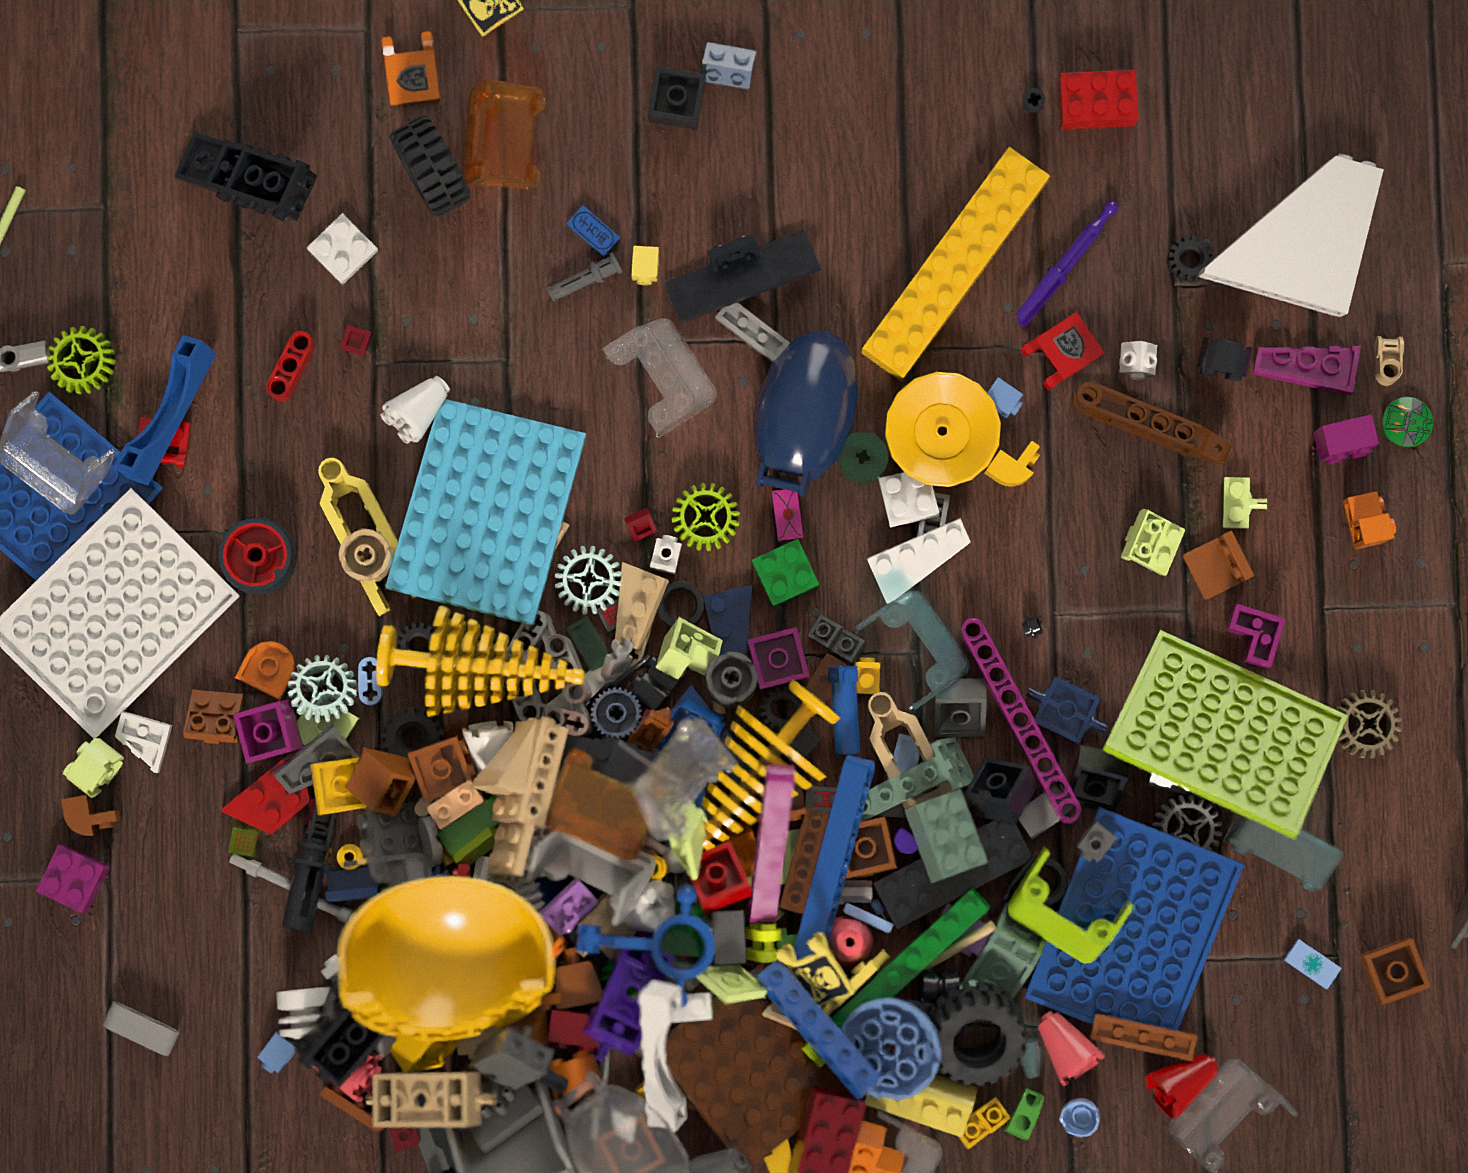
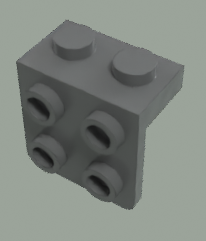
M403 803L397 816L375 812L368 807L358 809L357 825L361 832L360 850L364 860L421 852L422 843L418 829L419 816L415 812L416 803Z

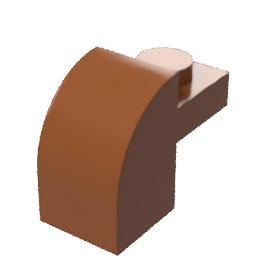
M89 795L61 799L64 819L67 825L78 834L97 836V825H99V829L115 827L114 822L122 821L120 811L117 810L95 814L93 801Z

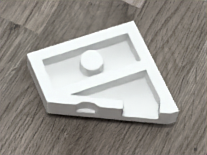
M123 711L121 712L115 737L121 743L127 745L138 758L144 760L153 772L158 773L161 769L172 725Z

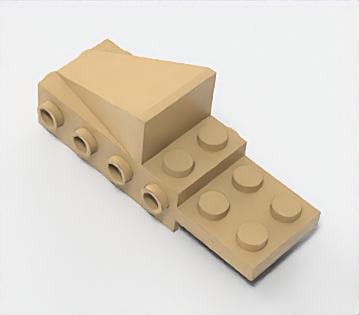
M540 717V720L527 718V721L516 722L514 733L472 783V787L498 795L492 807L493 816L491 820L500 823L496 830L493 852L488 860V874L494 876H522L534 829L544 828L568 733V728L555 724L556 720L552 718Z

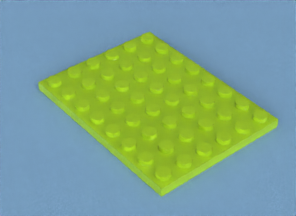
M1160 630L1103 750L1295 839L1348 715Z

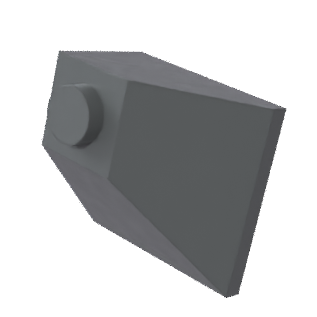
M985 678L958 679L935 696L934 737H985L987 707Z

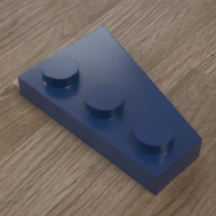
M752 585L703 596L712 635L723 640L719 656L728 652H738L746 656Z

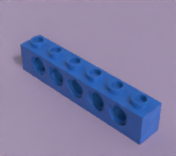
M778 959L758 975L757 980L766 987L767 996L857 1100L878 1084L881 1078L880 1075Z

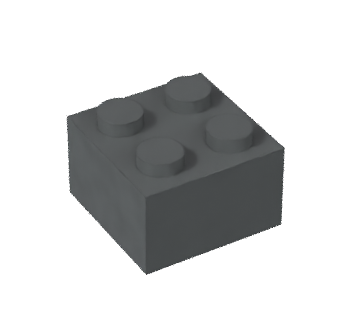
M743 910L712 912V917H707L708 927L714 936L715 952L713 959H715V964L746 963Z

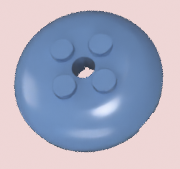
M893 998L871 1000L856 1008L843 1024L841 1032L881 1077L878 1084L867 1094L876 1098L907 1099L924 1090L934 1078L941 1058L939 1037L928 1017L912 1004ZM886 1043L895 1044L896 1051H890Z

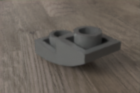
M821 614L807 635L852 664L855 663L867 644L863 639Z

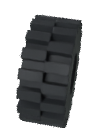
M415 707L401 709L398 713L392 714L388 722H385L383 726L385 727L384 731L381 732V747L385 753L409 758L408 753L415 750L409 749L405 745L404 737L407 732L419 730L423 734V745L418 748L421 749L444 740V726L435 715L428 717L427 710Z

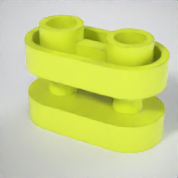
M749 922V926L744 927L745 939L752 940L753 946L745 948L746 959L757 962L776 961L778 959L777 953L781 949L774 948V941L782 940L781 929L776 928V924Z

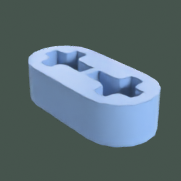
M367 657L361 660L358 666L359 698L366 705L373 706L381 701L383 686H378L376 671L372 672V680H369L368 672L363 670L364 667L368 666V662H372L373 666H377V659ZM369 683H372L373 691L378 693L377 696L373 697V701H369V698L364 696V692L369 691Z

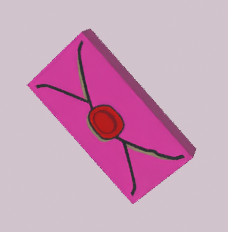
M786 489L772 491L778 542L803 539L798 493Z

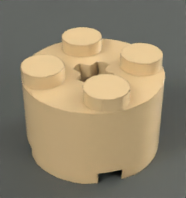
M362 529L348 535L343 540L339 549V558L343 569L352 578L364 583H373L382 580L389 573L394 553L390 543L381 534L373 530ZM368 550H370L369 553L372 555V558L364 562L361 555L362 553L367 554Z

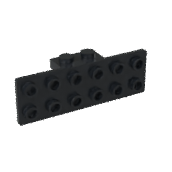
M804 230L758 246L753 233L708 250L707 254L710 265L666 281L664 284L680 323H685L819 272L821 267Z

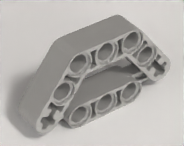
M539 610L536 618L543 622L542 626H537L536 623L534 625L521 623L508 646L509 659L507 662H510L512 657L514 640L517 639L522 642L524 639L529 638L531 641L530 646L537 648L538 651L544 642L547 654L553 656V669H557L560 659L567 662V664L571 663L573 670L574 668L583 670L571 640L566 636L556 634L551 617ZM531 630L533 631V633H536L537 635L535 636L529 634L528 631ZM558 640H562L564 648L561 652L556 653L554 645ZM528 650L524 651L522 664H526ZM507 676V678H506L505 681H504L505 684H506V687L508 686V678H509V676ZM586 676L582 684L566 682L565 688H561L571 711L543 704L536 685L534 686L533 695L520 696L518 694L517 698L512 699L521 721H527V711L530 707L534 706L537 710L535 719L540 720V717L551 718L554 713L558 712L561 716V721L558 725L568 728L567 734L586 737L594 729V723L585 706L592 695ZM525 677L521 678L520 685L524 683ZM580 686L583 694L581 698L576 700L573 697V690ZM570 720L584 723V728L569 725Z

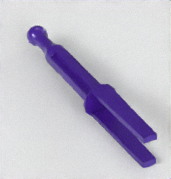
M1107 201L1101 214L1086 226L1054 267H1048V273L1015 316L1019 318L1017 321L1019 325L1025 328L1059 286L1067 282V274L1099 236L1108 218L1118 211V205L1115 201Z

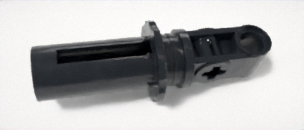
M315 795L308 803L306 819L302 827L301 841L296 843L298 848L296 857H290L286 860L287 863L294 864V870L281 926L312 933L323 877L326 874L325 871L334 872V867L327 864L328 855L332 852L329 844L334 831L336 813L318 815Z

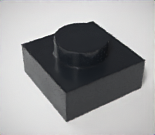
M805 725L789 745L805 758L819 743L821 738Z

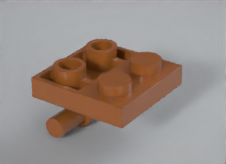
M192 689L183 730L184 738L204 740V743L221 744V742L238 743L239 735L233 714L241 712L244 701L243 694Z

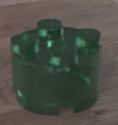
M869 432L852 433L847 437L842 451L838 455L837 466L842 476L848 482L859 486L868 485L883 475L888 463V451L886 444L875 434ZM864 453L869 461H864L863 464L858 463L859 458L856 456Z

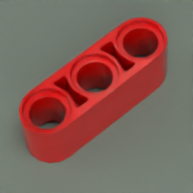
M297 331L290 337L267 382V392L276 401L284 402L292 396L315 351L314 340L304 331ZM308 339V346L304 350L297 349L296 345L299 340ZM289 361L297 362V367L293 372L285 371V366ZM279 383H284L285 391L279 395L274 394V387Z

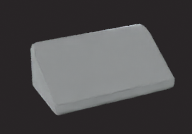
M1056 785L1050 788L1052 794H1062ZM1045 793L1028 803L1018 820L1031 839L1060 821ZM1067 804L1062 807V814L1064 816L1074 811L1071 805Z

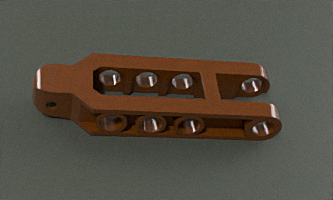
M1095 382L1083 383L1072 398L1073 408L1078 413L1186 456L1199 458L1214 465H1220L1226 462L1231 450V445L1204 426ZM1083 394L1090 396L1092 401H1086L1083 398ZM1130 413L1137 415L1139 421L1132 419ZM1154 422L1160 424L1162 430H1158L1154 426ZM1177 432L1183 433L1185 440L1181 439Z

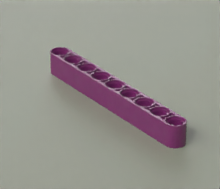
M977 618L967 619L961 629L964 643L981 675L985 678L989 690L1056 816L1063 823H1073L1081 814L1080 804L984 624ZM970 625H975L979 628L980 633L976 637H970L965 629ZM985 647L991 651L992 656L989 659H981L977 651ZM992 670H999L1003 673V680L994 682L991 680L989 673ZM1005 692H1011L1015 696V702L1013 704H1005L1001 699V695ZM1018 714L1024 715L1027 718V725L1023 727L1016 726L1013 721L1014 716ZM1028 737H1035L1039 741V747L1034 750L1029 749L1025 744V740ZM1042 759L1048 760L1051 763V770L1049 772L1040 771L1037 766L1038 761ZM1053 782L1061 783L1063 793L1060 795L1052 794L1049 789L1050 784ZM1068 804L1075 808L1074 817L1067 818L1062 814V807Z

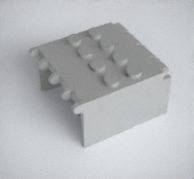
M535 1080L537 1087L534 1089L540 1095L542 1101L540 1105L545 1112L486 1155L466 1127H445L458 1173H576L548 1086Z

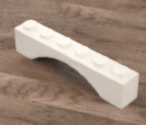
M652 980L639 995L642 1014L640 1025L643 1032L641 1047L644 1051L642 1068L645 1071V1113L647 1114V1125L676 1132L687 1119L686 1096L678 1087L666 1064L665 1046L669 1025L682 1010L681 987Z

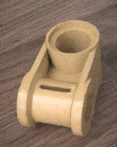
M1376 336L1375 378L1381 385H1392L1402 375L1403 337L1382 339L1381 336ZM1384 367L1391 368L1394 372V377H1387L1383 371Z

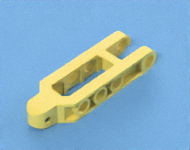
M328 458L322 461L318 472L325 488L320 505L340 544L351 532L337 507V502L340 497L353 491L359 493L366 511L370 514L376 526L377 532L390 543L395 555L398 540L368 483L363 479L350 476L345 466L336 458ZM361 582L379 616L391 610L377 582Z

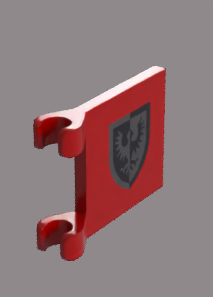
M1077 312L1028 342L1021 349L1022 354L1028 357L1041 348L1057 371L1043 382L1047 390L1052 389L1104 354V351Z

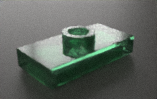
M586 615L568 626L566 630L590 671L593 672L603 666L605 656L610 654Z

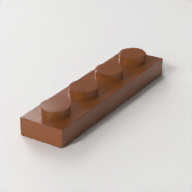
M1095 1013L1090 1039L1192 1061L1197 1034Z

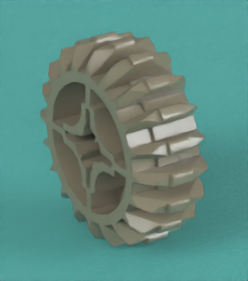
M1365 690L1359 691V698L1355 693L1349 694L1351 702L1346 698L1342 699L1341 702L1345 708L1338 706L1335 709L1348 715L1338 738V741L1345 740L1341 748L1346 749L1351 745L1350 755H1354L1359 750V758H1365L1367 752L1370 759L1375 758V750L1380 756L1384 755L1383 746L1388 750H1392L1393 746L1389 740L1398 742L1399 738L1393 733L1402 732V728L1395 727V723L1401 722L1402 718H1394L1393 715L1399 712V709L1393 708L1390 710L1389 708L1393 701L1390 699L1383 703L1385 698L1383 693L1379 694L1375 699L1376 693L1374 690L1369 691L1368 697ZM1361 703H1367L1376 706L1377 709L1368 715L1362 710L1359 711L1356 706ZM1350 713L1356 724L1352 734H1350L1348 728ZM1382 715H1384L1386 720L1384 735L1382 734L1383 731L1379 728V720L1383 717ZM1373 718L1371 720L1372 724H1370L1372 728L1362 730V724H1365L1362 721ZM1364 734H1368L1378 742L1373 745H1364L1356 740Z

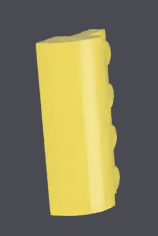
M936 1073L929 1085L912 1097L894 1100L883 1097L876 1098L867 1094L865 1102L868 1106L962 1137L969 1115L973 1109L977 1086L971 1084L969 1086L963 1085L959 1080L953 1081L947 1076Z

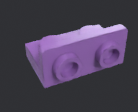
M576 878L539 912V915L561 937L564 933L572 931L579 919L590 914L599 901Z

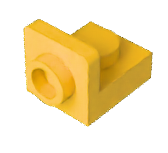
M860 658V662L854 663V666H858L857 694L878 693L880 663H876L875 658Z

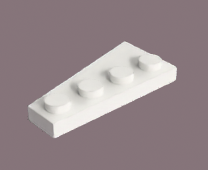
M961 518L873 555L867 560L886 603L889 605L971 543Z

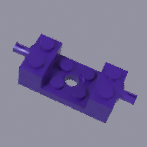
M645 931L644 938H653L654 932ZM616 948L611 959V963L615 965L597 1007L591 1009L582 1030L583 1034L595 1039L600 1044L594 1057L596 1060L599 1059V1061L605 1062L609 1049H617L625 1054L638 1050L643 1037L640 1025L642 1014L639 995L652 980L664 983L667 977L655 964L651 950ZM661 950L665 963L671 967L675 956ZM628 986H632L637 990V998L635 1000H630L627 997L626 989Z

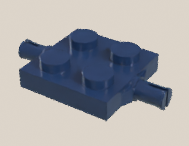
M1054 676L1049 688L1044 693L1031 686L1029 687V692L1025 696L1039 702L1038 711L1034 717L1037 725L1076 744L1080 743L1084 733L1090 727L1102 734L1106 731L1104 728H1107L1108 724L1095 718V710L1101 698Z

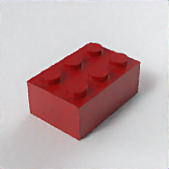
M1136 70L1060 73L1058 78L1060 129L1128 127L1136 125L1139 119Z

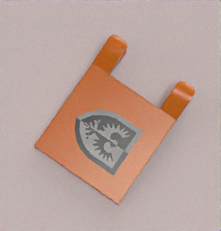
M423 32L421 34L423 51L394 54V44L391 37L382 38L391 106L440 99L431 32Z

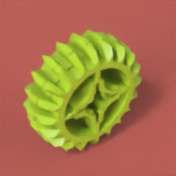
M81 326L78 333L76 328L71 327V335L61 331L63 339L60 340L55 337L54 342L58 345L56 348L53 346L48 348L54 355L46 357L47 360L53 362L47 366L49 371H55L51 378L53 380L59 379L57 385L61 388L66 385V391L70 393L74 388L77 394H82L83 388H85L87 393H92V385L98 390L101 389L99 381L102 380L107 383L109 380L104 375L106 373L113 374L114 372L108 365L116 364L114 359L108 358L115 354L113 349H108L111 342L109 340L103 341L105 336L102 333L96 335L94 328L89 329L87 332L86 327ZM81 341L94 343L98 352H85L84 347L81 346ZM71 346V354L68 357L63 358L66 350ZM82 355L86 360L83 361L82 365H79L76 361L77 359L80 360L78 357ZM99 362V365H98L97 369H96L95 372L91 375V373H90V368H91V366H92L93 364ZM64 369H77L82 379L69 378Z
M701 483V491L697 492L695 485H692L691 490L693 494L689 495L684 490L682 494L686 500L676 499L681 508L673 507L672 509L674 513L680 514L677 517H673L672 522L681 524L676 526L674 531H684L679 539L683 541L689 537L688 547H691L694 541L698 542L696 546L698 551L701 550L702 543L706 544L707 551H711L710 543L714 542L716 548L720 549V539L728 544L729 539L726 534L728 533L731 536L736 534L730 527L739 526V522L732 520V518L739 517L740 512L731 511V509L736 508L738 504L737 502L728 503L732 498V494L729 493L723 497L722 495L725 491L723 487L716 493L714 492L715 484L712 483L710 491L706 490L705 483ZM709 497L716 499L718 502L705 507L697 502L696 499ZM691 505L697 517L687 527L685 513L688 506ZM724 507L727 512V521L724 528L721 529L715 520V516ZM699 509L702 512L706 511V514L707 511L712 512L710 515L712 524L710 522L706 523V520L704 523L700 522L702 517ZM702 527H707L716 535L701 537L694 534V532Z

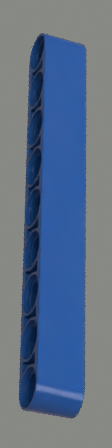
M848 755L844 761L794 949L796 960L816 953L808 945V941L813 939L814 934L818 932L823 933L827 945L829 943L874 773V761Z

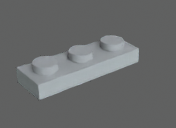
M739 303L722 308L715 317L716 320L772 363L790 344V342Z

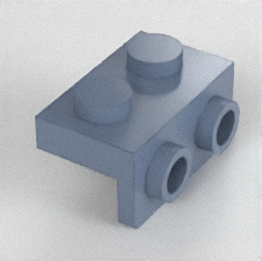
M707 42L701 74H706V82L749 89L756 51Z

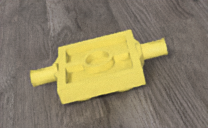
M884 950L873 960L867 963L861 961L851 970L854 975L848 981L854 990L859 988L890 958ZM849 996L827 1003L822 1010L829 1017L838 1007H841L840 1005Z

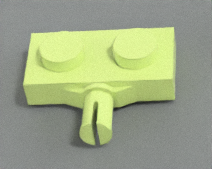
M1224 477L1223 528L1249 529V514L1251 510L1267 509V499H1252L1250 478Z

